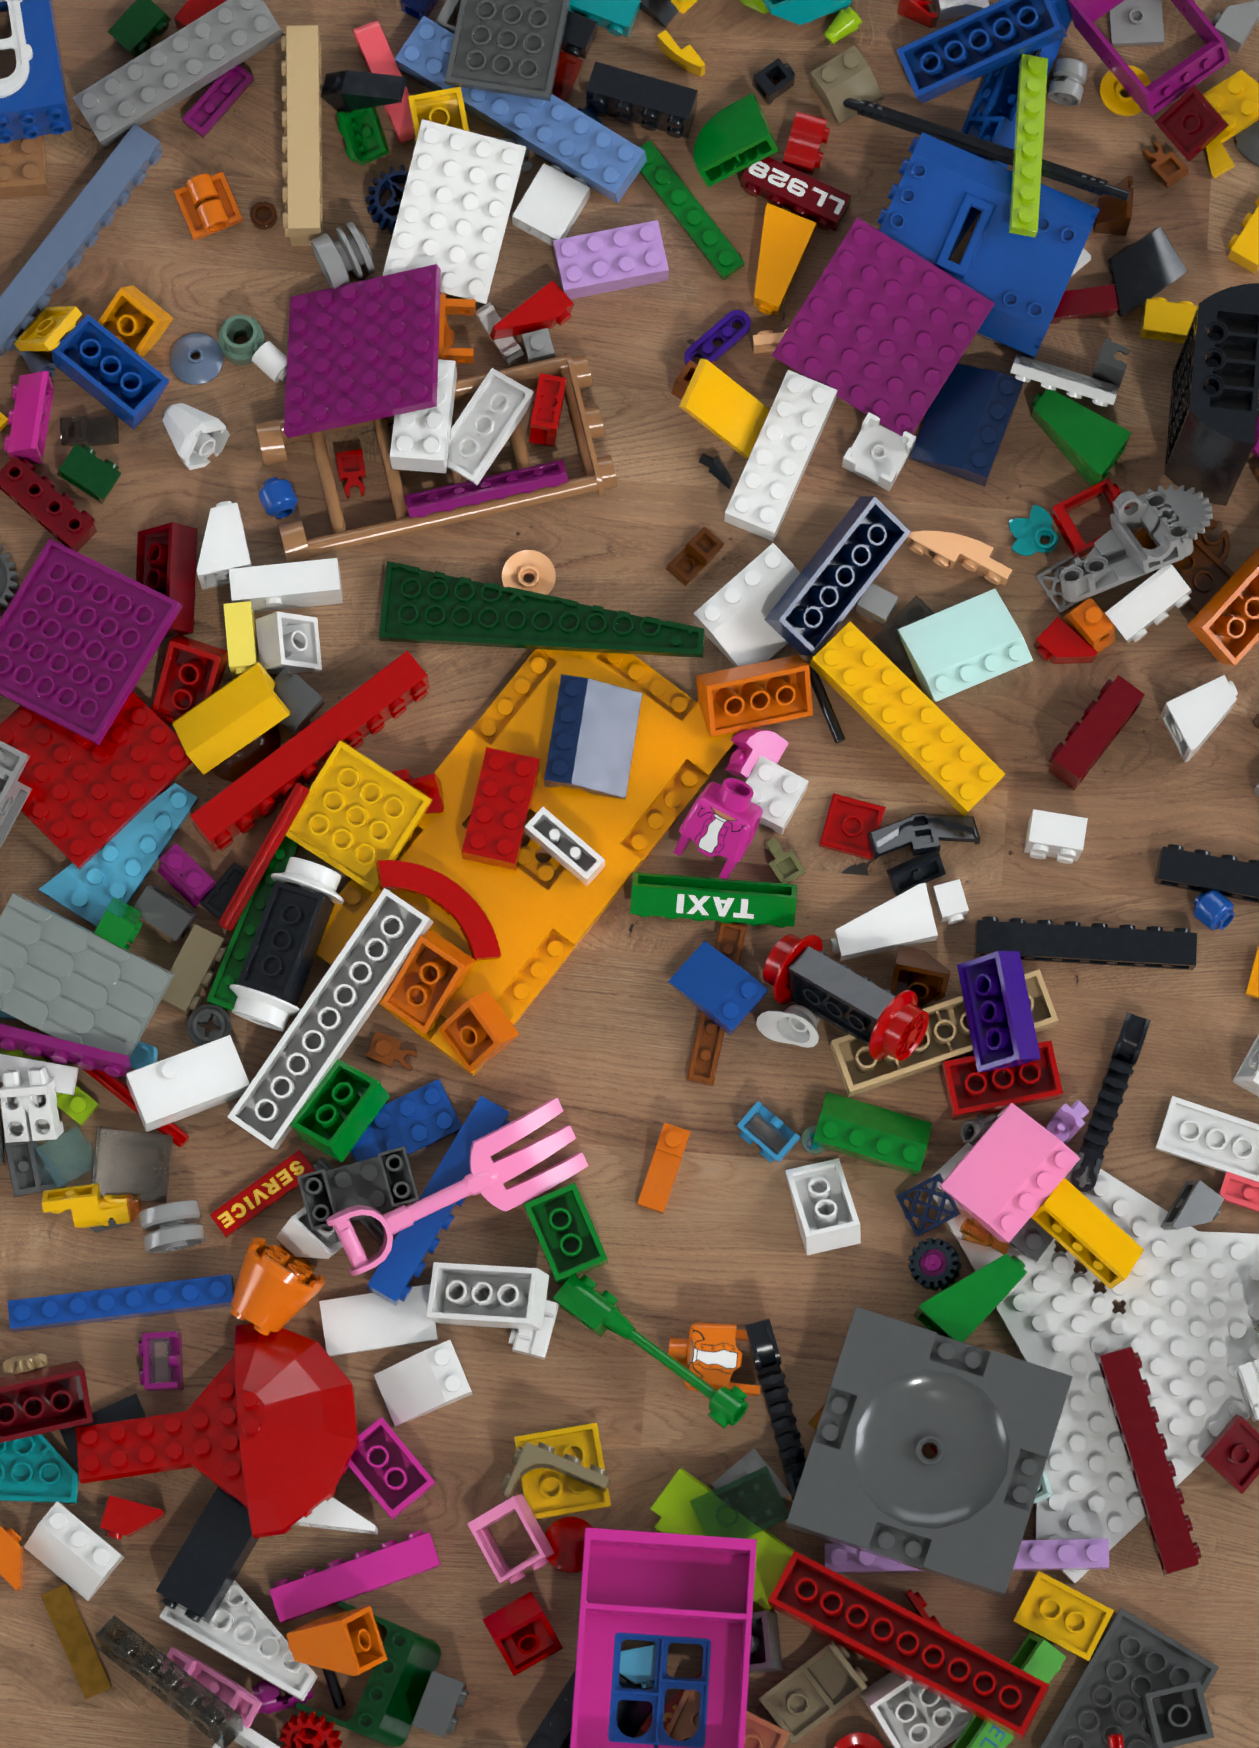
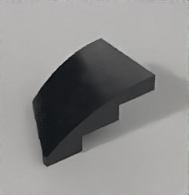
M1161 226L1154 228L1139 241L1125 246L1108 259L1109 270L1113 279L1112 284L1115 285V291H1117L1118 316H1124L1187 272Z

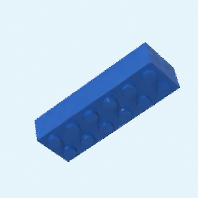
M1001 0L897 49V52L915 96L923 104L1020 59L1022 54L1028 55L1067 37V34L1053 0Z

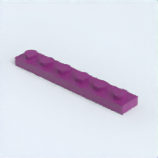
M563 460L483 477L478 485L471 481L405 495L404 497L410 518L425 517L431 513L451 511L466 505H478L483 501L504 499L509 495L530 493L544 487H557L562 483L568 482V477Z
M0 1024V1047L5 1050L13 1051L17 1049L25 1051L33 1057L45 1056L52 1058V1060L60 1064L69 1062L77 1064L85 1070H101L112 1077H126V1073L131 1071L132 1067L127 1055Z

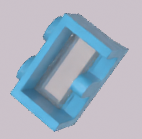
M759 1101L737 1125L741 1130L738 1135L749 1145L753 1142L758 1144L762 1148L759 1153L770 1163L774 1160L780 1163L801 1139L798 1134L794 1133Z

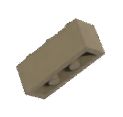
M194 924L170 969V972L174 973L175 976L165 992L161 1003L187 1016L191 1010L195 1011L202 999V996L199 994L203 986H209L215 974L212 971L216 962L220 963L226 953L227 948L225 947L226 942L224 938Z

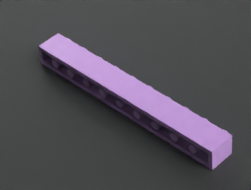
M1109 1539L1022 1540L1013 1571L1109 1569ZM825 1543V1567L838 1574L926 1572L843 1544Z

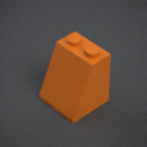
M371 1605L314 1619L286 1634L289 1649L296 1662L357 1676L388 1660Z

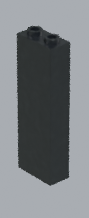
M217 1487L156 1589V1592L162 1597L161 1603L173 1610L177 1606L186 1611L184 1615L196 1623H199L200 1620L210 1623L259 1539L254 1538L252 1535L248 1509L221 1488Z

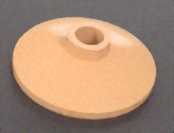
M523 550L513 554L506 561L502 570V583L504 587H513L549 595L556 581V572L551 560L543 553L535 550ZM531 575L534 577V580L531 583H527L524 581V577Z

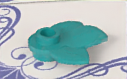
M1034 505L1029 519L1015 518L1009 520L1010 532L1017 539L1011 548L1015 553L1021 556H1031L1036 552L1050 553L1057 547L1058 535L1052 529V517L1042 507ZM1047 537L1049 543L1046 545L1042 544L1040 538Z

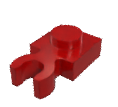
M362 449L335 453L339 480L348 481L344 487L347 499L351 498L350 490L353 487L360 489L361 497L365 496L364 484L359 480L360 478H366Z

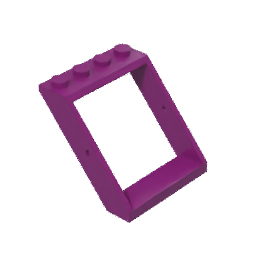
M1068 0L1075 28L1142 111L1149 116L1156 114L1187 92L1193 85H1197L1230 61L1225 39L1193 0H1171L1206 45L1145 87L1093 23L1124 0Z

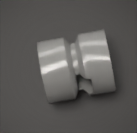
M1059 58L1056 60L1053 72L1054 79L1051 80L1047 97L1051 101L1063 106L1073 107L1080 105L1084 91L1082 85L1086 83L1089 72L1088 65L1072 58Z

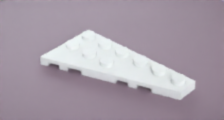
M235 1580L210 1623L203 1620L196 1623L184 1615L186 1611L177 1606L173 1610L165 1606L159 1616L161 1620L301 1701H304L318 1678L307 1664L294 1661L288 1641Z

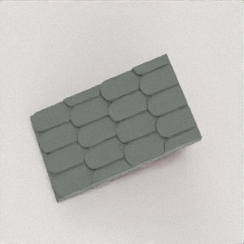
M13 893L0 916V1010L55 1038L127 1055L130 1059L175 974Z

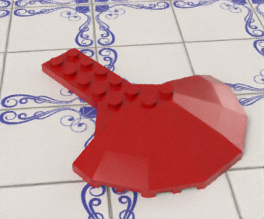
M253 1323L236 1325L235 1355L187 1411L77 1427L79 1481L81 1484L192 1467L199 1473L204 1474L215 1485L230 1496L232 1495L248 1509L251 1531L254 1538L285 1534L291 1530L290 1527L303 1517H308L313 1513L312 1510L334 1496L335 1488L342 1474H345L352 1454L359 1447L353 1384L317 1341L285 1328L278 1332L270 1331L269 1335H264L255 1330V1324Z

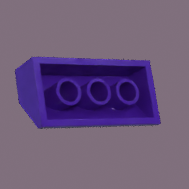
M996 951L958 964V974L977 1071L986 1072L1015 1067L1041 1059L1020 951Z

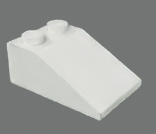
M839 1158L785 1170L800 1235L807 1255L861 1243L860 1222Z
M451 1340L426 1349L374 1374L395 1427L473 1395Z
M333 1497L328 1501H323L312 1510L313 1513L308 1517H303L293 1524L378 1535V1528Z

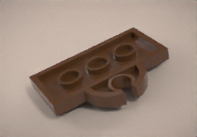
M1210 519L1211 525L1205 527V533L1208 530H1214L1218 522ZM1144 528L1135 535L1143 548H1157L1154 539L1150 538ZM1227 530L1221 533L1220 539L1217 542H1210L1206 538L1205 533H1197L1198 539H1193L1194 550L1191 555L1172 563L1173 567L1192 591L1188 595L1191 599L1186 604L1196 614L1200 612L1234 574L1224 564L1231 546Z

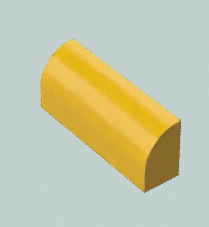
M1065 1177L1031 1216L1034 1221L1109 1289H1112L1128 1277L1144 1251L1140 1245Z

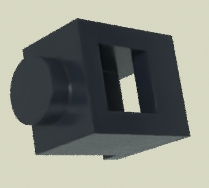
M778 58L753 76V87L765 102L770 105L774 99L794 86L795 73L789 64H783ZM777 80L779 83L774 86L771 81Z

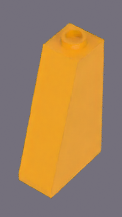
M769 203L765 207L753 306H756L757 310L763 314H775L778 316L813 239L817 223Z

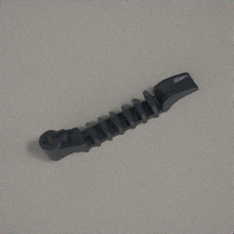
M1128 1012L1113 1050L1112 1060L1107 1067L1106 1077L1102 1081L1103 1086L1098 1093V1100L1093 1108L1092 1118L1088 1122L1087 1126L1089 1127L1083 1137L1082 1147L1078 1151L1077 1156L1081 1159L1075 1164L1069 1180L1083 1195L1088 1194L1096 1185L1104 1159L1103 1153L1109 1144V1135L1114 1129L1112 1127L1113 1123L1118 1117L1119 1106L1122 1105L1124 1100L1122 1099L1123 1094L1128 1088L1129 1078L1133 1075L1134 1070L1132 1068L1138 1060L1151 1021ZM1088 1166L1086 1181L1090 1182V1185L1086 1184L1081 1188L1079 1186L1080 1182L1076 1178H1080Z
M767 1318L745 1324L755 1368L759 1374L758 1380L762 1385V1394L766 1400V1409L770 1415V1424L775 1433L774 1439L778 1444V1454L782 1459V1469L793 1502L806 1463L804 1457L805 1449L800 1442L801 1434L796 1427L797 1420L792 1412L793 1405L787 1394L789 1389L784 1383L785 1373L780 1368L782 1363L770 1319Z

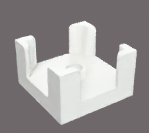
M868 412L862 423L859 435L852 447L848 448L843 458L842 467L890 491L915 445L916 436L904 431L903 436H900L879 425L880 418Z

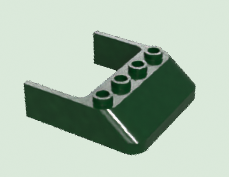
M339 1601L338 1607L346 1611L357 1609L354 1606ZM374 1615L376 1623L387 1629V1636L383 1647L388 1660L373 1667L353 1717L348 1721H342L297 1702L296 1708L310 1714L312 1711H315L317 1717H321L324 1714L326 1716L325 1720L329 1722H334L336 1725L389 1747H399L408 1738L431 1673L436 1670L441 1658V1649L434 1640Z

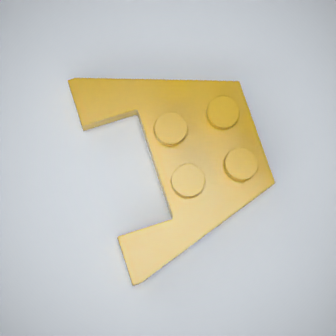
M1242 69L1203 94L1229 124L1227 128L1206 146L1210 171L1215 179L1235 167L1223 143L1259 120V83Z

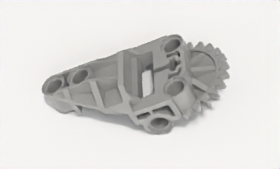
M1170 484L1167 490H1164L1162 486H1158V491L1148 489V493L1137 496L1132 491L1121 493L1113 502L1114 514L1110 515L1112 529L1094 543V548L1085 560L1081 561L1077 557L1074 559L1075 564L1065 567L1060 571L1059 578L1063 598L1068 602H1079L1191 555L1194 550L1193 539H1198L1197 533L1204 534L1205 527L1210 526V519H1213L1212 505L1209 504V498H1204L1201 491L1195 493V488L1193 487L1185 491V486L1181 485L1177 490H1174L1173 484ZM1134 502L1130 508L1124 509L1127 504ZM1142 526L1150 538L1154 539L1157 548H1143L1131 530Z

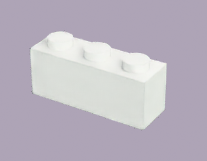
M542 807L525 826V834L584 885L588 886L605 867V859L546 808Z

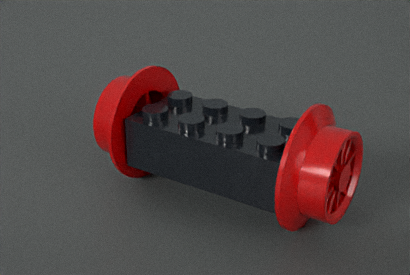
M788 934L777 942L765 962L763 980L774 987L773 994L778 1003L787 1004L794 1001L808 1008L817 1016L869 1046V1054L875 1060H881L890 1055L902 1061L907 1059L917 1049L927 1031L929 1015L926 1011L917 1007L918 997L914 991L905 990L895 996L890 990L878 987L869 978L861 977L851 971L845 964H839L830 959L822 951L823 944L821 938L815 934L808 935L803 939L793 934Z

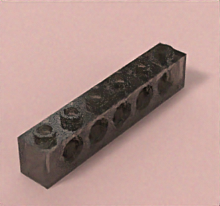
M115 1615L95 1635L99 1651L221 1748H227L243 1731L242 1716Z

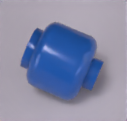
M277 477L267 479L258 493L266 514L276 519L290 516L294 513L298 503L291 483L288 480L278 479Z
M1219 891L1201 892L1194 900V917L1212 931L1225 929L1235 916L1233 912L1234 904Z

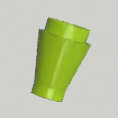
M848 6L845 10L841 9L823 35L834 45L839 40L858 30L862 20Z

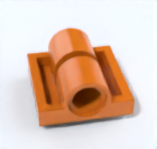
M223 172L212 176L210 174L197 175L189 179L185 184L186 186L174 190V195L194 241L243 222Z

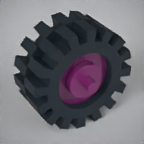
M928 1238L926 1242L920 1241L918 1243L919 1246L912 1249L913 1254L912 1256L909 1255L908 1259L910 1261L908 1267L912 1277L924 1288L932 1289L933 1291H938L940 1288L944 1290L947 1288V1285H953L955 1283L954 1279L959 1277L960 1273L958 1271L961 1269L960 1256L956 1249L948 1242L939 1238Z

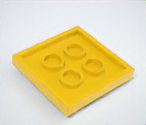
M597 1423L514 1437L516 1451L519 1446L524 1448L526 1442L538 1446L539 1442L553 1447L555 1449L554 1454L564 1457L566 1453L580 1459V1465L590 1469L591 1465H595L605 1470ZM537 1468L527 1472L521 1478L524 1498L536 1520L611 1507L608 1488L606 1492H603L552 1469Z

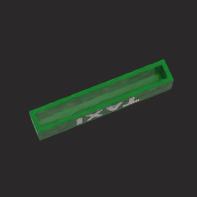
M633 872L630 914L640 917L661 916L667 919L687 918L694 921L713 920L726 924L739 922L752 926L765 924L774 925L779 928L794 927L797 885Z

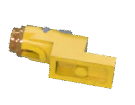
M99 1183L44 1190L41 1202L43 1213L52 1212L58 1214L71 1209L75 1228L90 1227L95 1233L136 1221V1218H139L138 1213L142 1211L140 1196H133V1194H106L101 1198Z

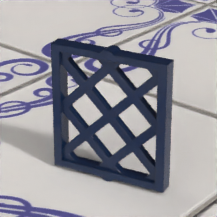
M940 1173L896 1196L905 1213V1218L908 1219L916 1237L961 1214L955 1201L945 1191L944 1194L935 1191L937 1182L942 1184L944 1181ZM933 1181L931 1190L923 1187ZM917 1190L915 1198L906 1196L909 1193ZM921 1190L930 1193L927 1203L918 1200ZM933 1195L942 1197L940 1207L931 1204ZM904 1199L913 1202L911 1211L907 1210ZM946 1199L950 1201L953 1211L944 1209ZM917 1204L926 1206L923 1216L914 1213ZM930 1208L938 1210L936 1220L927 1217ZM942 1212L950 1214V1216L940 1221ZM913 1217L922 1219L919 1229L916 1227ZM926 1221L934 1223L933 1225L924 1229Z

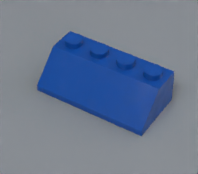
M89 314L52 350V363L133 430L153 410L169 384L168 378Z

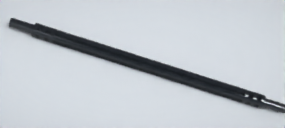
M847 98L843 102L846 108L857 111L858 115L921 135L923 132L960 149L1013 166L1014 149L864 99L859 101ZM1042 159L1041 176L1100 196L1106 194L1127 202L1130 199L1131 191L1107 184V180Z

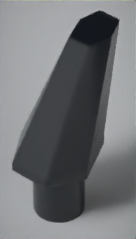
M703 453L699 463L709 467L708 472L730 489L733 479L718 455L713 458Z

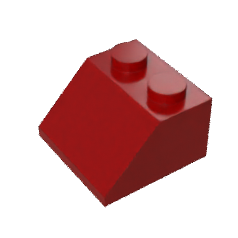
M532 1591L482 1619L513 1676L563 1648Z

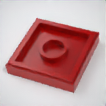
M833 793L819 847L872 861L868 845V832L881 827L886 807Z

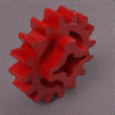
M301 1711L298 1717L293 1714L289 1721H286L282 1729L283 1733L280 1736V1741L284 1742L282 1748H340L343 1741L338 1739L341 1732L339 1730L333 1731L332 1729L335 1723H326V1716L324 1714L317 1718L315 1711H312L310 1716H307L304 1711Z

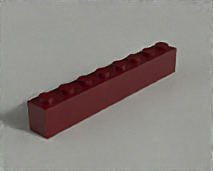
M1132 1347L1101 1355L1097 1358L1163 1575L1199 1565L1198 1559L1202 1558L1198 1543L1192 1542L1189 1533L1193 1531L1189 1515H1184L1181 1504L1185 1503L1180 1487L1175 1488L1172 1478L1176 1477L1175 1468L1171 1460L1167 1461L1164 1450L1168 1449L1164 1434L1158 1433L1156 1423L1159 1422L1158 1413L1155 1406L1150 1407L1147 1397L1151 1395L1149 1384L1146 1379L1142 1380L1139 1369L1143 1368L1138 1352L1134 1353Z

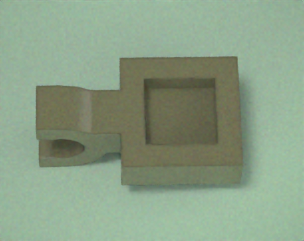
M775 837L765 842L766 850L774 859L768 863V866L779 883L789 884L806 873L792 849L784 853Z

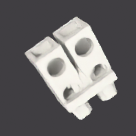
M45 1066L30 1068L28 1070L30 1081H22L21 1071L18 1068L6 1069L3 1072V1086L0 1088L5 1143L25 1142L31 1139L33 1141L57 1139L64 1132L63 1122L60 1121L58 1114L57 1096L54 1089L55 1081L54 1079H48Z

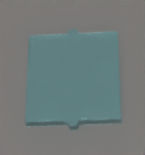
M78 1126L61 1134L57 1139L50 1140L35 1149L45 1166L44 1171L50 1174L57 1188L100 1166L91 1150V1143L86 1142Z

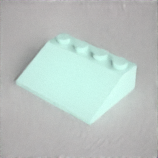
M996 588L897 629L922 691L933 703L1033 661L1022 633Z

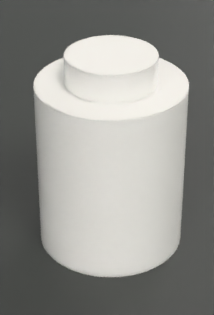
M270 341L265 342L253 355L252 362L275 383L280 380L282 382L286 381L287 357Z

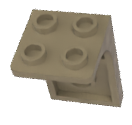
M526 1442L524 1448L518 1447L512 1461L516 1467L513 1474L507 1472L501 1488L505 1491L504 1497L506 1499L511 1498L522 1476L537 1468L552 1469L603 1492H606L610 1478L606 1476L607 1471L600 1467L591 1465L589 1469L580 1465L581 1460L565 1453L564 1457L554 1454L555 1449L549 1445L539 1442L538 1446Z
M833 1642L829 1643L759 1698V1701L777 1725L791 1733L788 1739L792 1745L867 1688L864 1683L868 1680L858 1666L854 1669L847 1661L850 1655L841 1643L835 1645Z

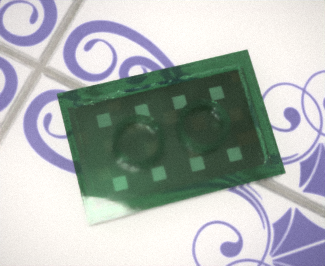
M767 1466L690 1501L705 1536L746 1539L787 1520L789 1516Z

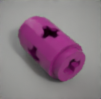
M267 1680L257 1682L258 1685L251 1687L253 1695L262 1702L258 1710L259 1714L265 1712L266 1715L295 1707L297 1702L302 1704L308 1703V1699L314 1698L312 1689H310L304 1701L299 1700L286 1691V1695L280 1697V1688Z

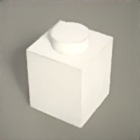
M960 879L933 886L932 895L940 922L948 921V924H955L963 921V916H967L969 909Z

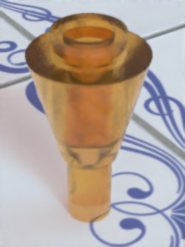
M967 1217L960 1227L959 1232L962 1233V1240L986 1247L990 1246L1003 1255L1009 1250L1010 1245L998 1241L973 1217L971 1219Z

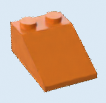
M431 930L419 937L381 1004L426 1034L463 984L476 960Z

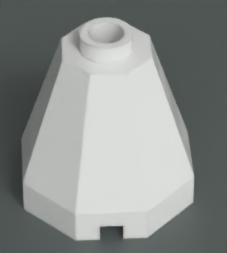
M184 403L170 405L164 412L162 421L180 459L189 470L207 466L211 462L207 458L212 453L217 457L223 451L230 434L226 430V426L218 418Z

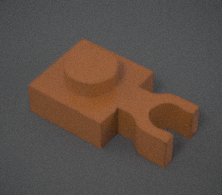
M1157 141L1153 143V149L1157 151L1156 153H1150L1146 148L1143 149L1142 156L1147 161L1153 163L1151 164L1150 171L1166 188H1169L1188 175V168L1172 151L1165 155L1162 152V146Z
M376 1031L366 1058L392 1068L394 1061H397L403 1068L411 1071L412 1065L406 1064L404 1059L409 1055L417 1058L418 1053L412 1050H400L402 1041Z

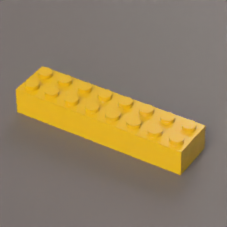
M851 621L812 658L809 665L962 816H966L1005 776V773Z

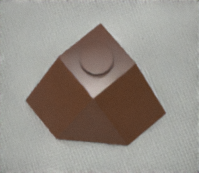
M1127 176L1116 185V187L1131 191L1128 202L1106 194L1099 198L1097 208L1100 210L1094 221V233L1126 236L1132 218L1134 188H1131V185H1133V176Z
M898 946L890 991L895 996L905 990L914 991L918 997L917 1007L922 1009L923 1005L945 997L950 971L924 950Z

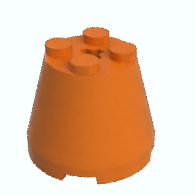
M255 1237L247 1248L231 1302L233 1308L230 1312L240 1320L244 1321L247 1319L255 1324V1330L261 1334L269 1335L270 1331H280L321 1290L325 1283V1278L322 1275L317 1277L313 1273L314 1265L303 1257L294 1256L285 1246L281 1244L270 1246L265 1244L266 1240L264 1238Z

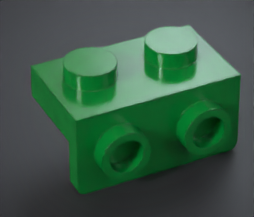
M376 107L354 110L348 114L343 111L336 113L339 121L337 122V127L341 135L344 136L346 143L345 152L351 161L364 166L390 153Z

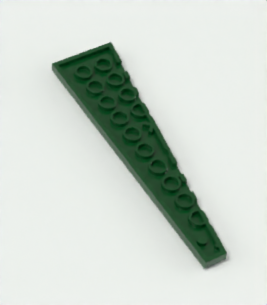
M387 561L379 639L380 641L703 658L705 629L672 621H661L658 618L631 615L630 612L620 610L619 612L612 611L597 605L579 604L578 601L513 587H502L494 583L476 582L466 577L448 576L442 572L435 571L434 573L420 570L419 567Z

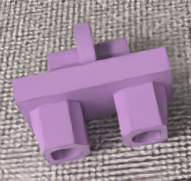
M1079 1100L1071 1107L1065 1103L1045 1125L1046 1129L1066 1145L1085 1124L1082 1119L1089 1113V1110Z

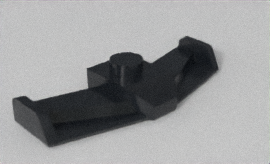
M917 813L868 832V845L873 860L910 845L912 854L915 856L922 855L935 848L940 852L941 845L939 841L974 842V844H980V835L974 816Z

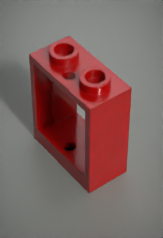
M1109 478L1051 508L1050 516L1074 558L1089 554L1094 548V543L1102 536L1085 544L1067 512L1103 494L1114 512L1113 502L1121 494V490L1117 484H1112Z

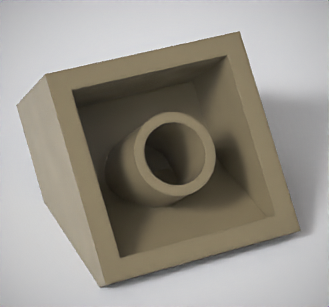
M855 45L810 74V86L838 125L857 115V111L846 108L843 105L845 99L853 98L859 101L864 99L876 103L883 98L869 64Z

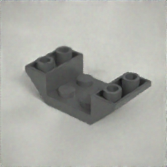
M405 1146L378 1153L377 1157L326 1171L322 1169L297 1176L312 1231L333 1227L327 1225L326 1219L348 1207L356 1205L369 1206L383 1214L420 1200ZM359 1215L349 1219L350 1222H355L372 1216Z

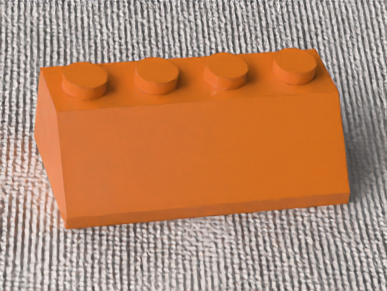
M799 655L696 675L698 702L711 737L813 716L809 664Z

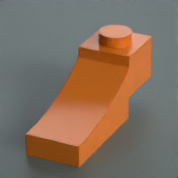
M664 1122L637 1202L638 1206L664 1213L691 1131Z

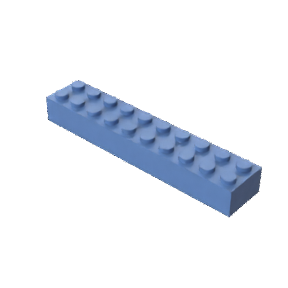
M423 16L395 57L399 70L433 91L458 87L446 85L445 83L454 34ZM461 87L464 107L467 112L509 138L516 139V142L526 146L527 149L553 165L558 166L571 176L582 179L589 187L617 204L647 161L643 149L553 94L551 95V100L546 101Z

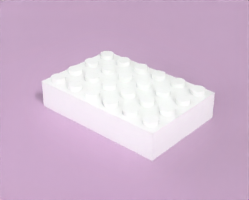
M422 119L382 276L437 264L441 269L440 292L464 299H476V302L486 304L526 146Z

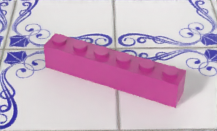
M423 1530L408 1534V1540L397 1544L396 1539L381 1544V1550L371 1553L370 1549L355 1553L354 1560L344 1563L343 1558L328 1563V1569L317 1572V1569L314 1568L300 1573L301 1579L291 1582L290 1578H286L273 1583L275 1588L270 1589L269 1592L280 1623L291 1621L338 1604L339 1601L343 1602L440 1567L441 1563L430 1533L424 1534Z

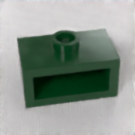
M136 0L107 32L136 58L149 50L151 42L157 35H162L168 29V23L171 19L152 0Z
M75 444L58 469L57 475L103 504L121 476V472L118 471L119 467L108 459L102 461L96 457V452L89 446Z

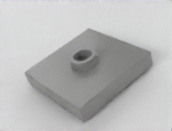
M1124 0L1109 11L1111 45L1113 47L1163 45L1162 0Z

